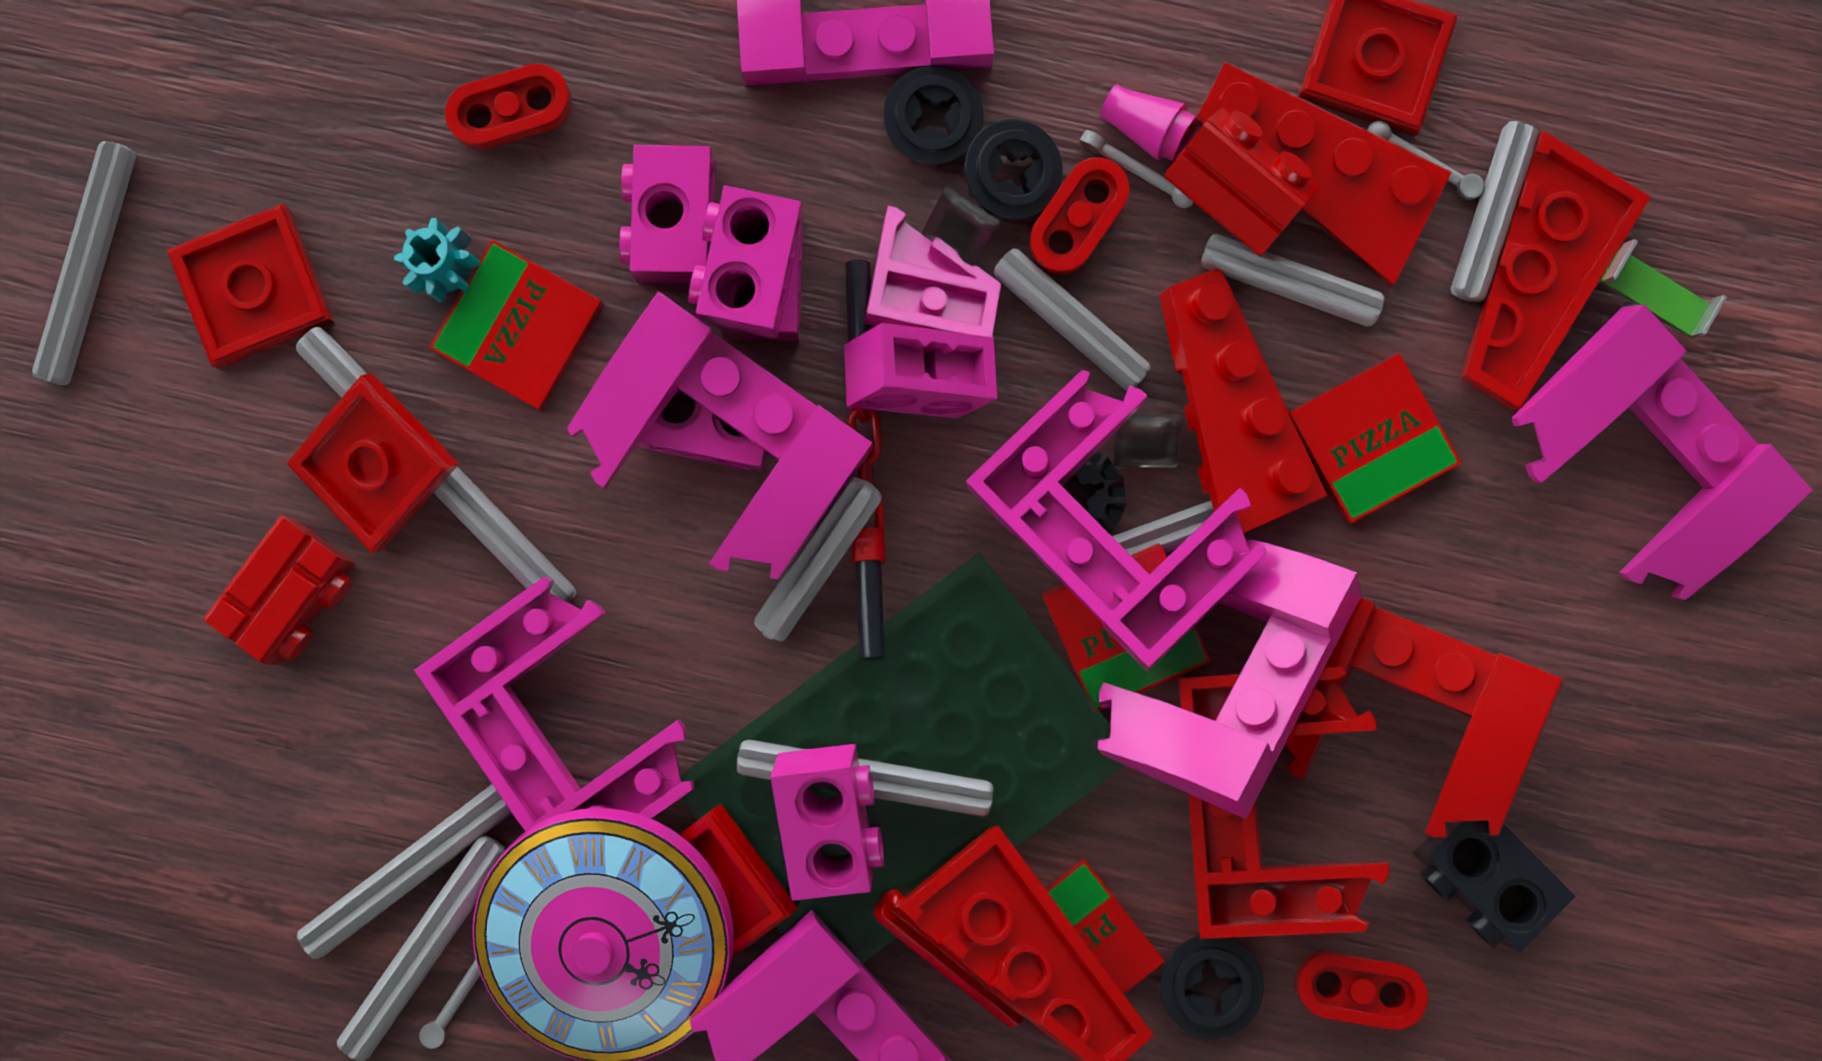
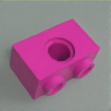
M634 145L633 164H623L621 178L623 202H632L631 227L622 226L620 230V261L623 265H630V272L637 283L690 284L695 266L706 267L711 242L702 240L703 225L709 203H715L716 161L710 146ZM673 202L683 207L682 218L675 226L663 229L651 224L652 214L659 205Z

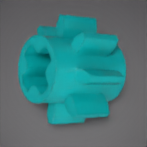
M431 218L428 228L416 231L407 229L405 231L407 239L403 245L402 253L394 255V260L406 269L411 270L402 282L406 287L416 294L426 289L427 294L439 303L444 302L446 292H453L458 289L466 292L469 290L467 281L470 277L471 269L479 266L480 260L464 250L472 239L458 226L448 232L447 227L436 218ZM437 257H440L438 263L435 264L434 262L437 259Z

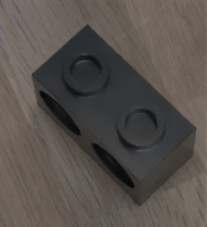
M1488 821L1446 822L1447 838H1433L1429 836L1413 852L1426 866L1419 873L1423 880L1446 901H1449L1455 895L1472 913L1465 920L1466 923L1492 948H1495L1501 942L1503 945L1521 952L1576 897L1505 824L1499 836H1490ZM1470 838L1477 846L1478 860L1471 870L1460 873L1453 863V851L1460 841ZM1517 885L1523 894V907L1515 917L1505 919L1499 909L1500 896L1508 887Z

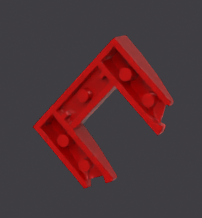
M1361 597L1325 668L1341 666L1345 668L1348 674L1336 680L1343 692L1354 669L1470 717L1471 720L1456 753L1425 834L1433 838H1447L1446 822L1488 821L1490 836H1499L1563 686V678L1504 654H1492L1376 607L1374 602ZM1325 734L1288 737L1285 746L1296 758L1286 768L1295 778L1305 782Z
M1343 666L1327 667L1321 673L1289 736L1377 730V721L1370 710L1358 716L1336 680L1348 674ZM1240 674L1179 678L1181 708L1216 721ZM1188 794L1200 939L1366 931L1369 921L1357 916V913L1371 879L1385 885L1390 873L1389 862L1262 866L1257 799L1249 815L1244 819Z

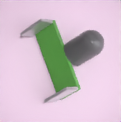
M1633 239L1624 243L1622 248L1617 251L1600 281L1632 301L1624 302L1621 308L1645 304L1657 319H1661L1691 339L1706 335L1727 297L1721 295L1712 298L1710 303L1704 301L1632 256L1631 253L1638 242L1637 240Z

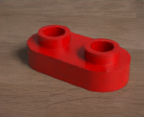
M540 63L529 64L460 86L448 98L445 106V120L449 130L460 143L471 149L486 150L558 127L570 113L572 95L563 76L556 69ZM540 92L549 93L551 95V102L545 109L535 110L531 108L530 104L534 95ZM482 110L491 112V120L487 126L483 128L471 126V119L475 113Z
M1093 157L1077 164L1037 219L1031 231L1029 250L1034 262L1043 271L1053 275H1068L1078 271L1084 266L1120 215L1129 196V181L1126 173L1117 163L1107 158ZM1090 185H1100L1105 189L1107 199L1102 203H1092L1086 198L1084 190ZM1055 235H1064L1071 241L1072 249L1066 254H1056L1051 250L1049 240Z
M1319 951L1305 958L1299 965L1295 975V991L1300 1002L1313 1014L1325 1019L1390 1030H1402L1417 1023L1424 1015L1428 1004L1427 988L1420 975L1413 969L1394 961L1333 951ZM1324 972H1333L1337 979L1336 988L1329 994H1319L1316 988V981ZM1387 983H1397L1400 989L1398 1000L1391 1005H1384L1380 999L1382 987Z

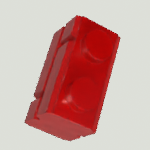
M1221 107L1202 125L1163 177L1261 257L1320 187L1310 180L1312 172L1304 161L1290 152L1283 151L1281 154H1278L1260 139L1263 132L1252 118L1240 111H1232L1230 114Z
M280 515L203 619L211 627L235 642L237 646L265 665H280L284 658L292 662L300 656L311 642L314 631L308 626L322 607H325L327 610L333 609L349 591L353 580L347 574L355 565V562L332 544L326 542L302 522L292 517Z

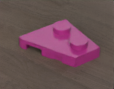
M888 206L884 218L864 324L877 326L880 323L992 337L1001 283L978 266L965 263L955 249L938 237L933 242L904 222L906 217L904 212L897 207Z

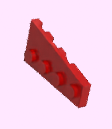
M1224 62L1197 115V124L1202 127L1221 107L1230 114L1232 111H1240L1252 118L1263 132L1260 139L1278 154L1286 151L1299 157L1312 172L1310 180L1320 187L1300 211H1304L1331 234L1330 237L1345 250L1355 254L1374 270V274L1390 288L1394 286L1452 172L1234 65Z
M1544 130L1540 132L1489 291L1478 318L1460 379L1514 412L1520 409L1651 196Z
M1218 269L1211 270L1173 285L1159 294L1176 373L1183 375L1189 403L1184 406L1189 431H1196L1203 465L1198 467L1203 494H1210L1213 512L1241 488L1247 494L1251 504L1250 509L1237 513L1244 534L1328 496L1223 271Z
M999 826L988 828L892 907V909L1078 1061H1126L1154 1036Z

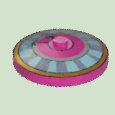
M610 808L574 810L553 816L531 827L505 850L491 868L479 892L473 917V947L476 963L487 991L497 1007L516 1028L534 1042L562 1056L579 1061H640L661 1054L678 1045L693 1033L690 1019L720 995L729 975L733 959L734 926L731 909L724 889L711 866L687 840L672 829L643 815Z

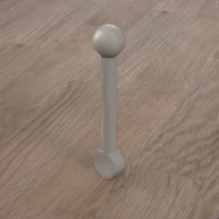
M1375 121L1369 125L1367 131L1451 171L1452 173L1448 181L1457 186V193L1462 199L1473 200L1482 194L1484 181L1479 175L1473 173L1464 176L1393 134L1387 122Z
M1090 130L1084 131L1079 143L1087 150L1105 156L1172 196V200L1177 207L1188 208L1194 204L1192 200L1162 175L1107 144L1095 132Z
M476 959L436 1020L428 1022L421 1028L419 1039L425 1047L434 1049L446 1040V1026L480 976Z

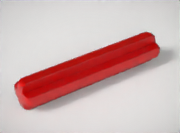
M891 889L882 896L873 910L877 922L1006 1026L1015 1028L1023 1022L1025 1017L892 909L896 903L905 897L901 892Z

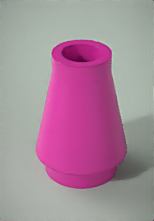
M1118 84L1107 95L1100 112V119L1112 124L1157 161L1165 157L1174 162L1191 141L1198 123V116L1187 111L1186 103L1128 90Z

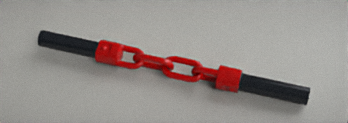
M857 259L845 263L848 342L872 329V325L864 324L871 289L870 262L867 260ZM854 408L847 416L846 424L855 431L857 418L861 423H867L871 418L873 449L858 469V478L865 479L873 484L872 465L879 459L882 450L881 420L876 410ZM882 501L875 510V527H863L851 544V564L856 565L859 659L861 660L885 658L881 564L886 563L884 506Z

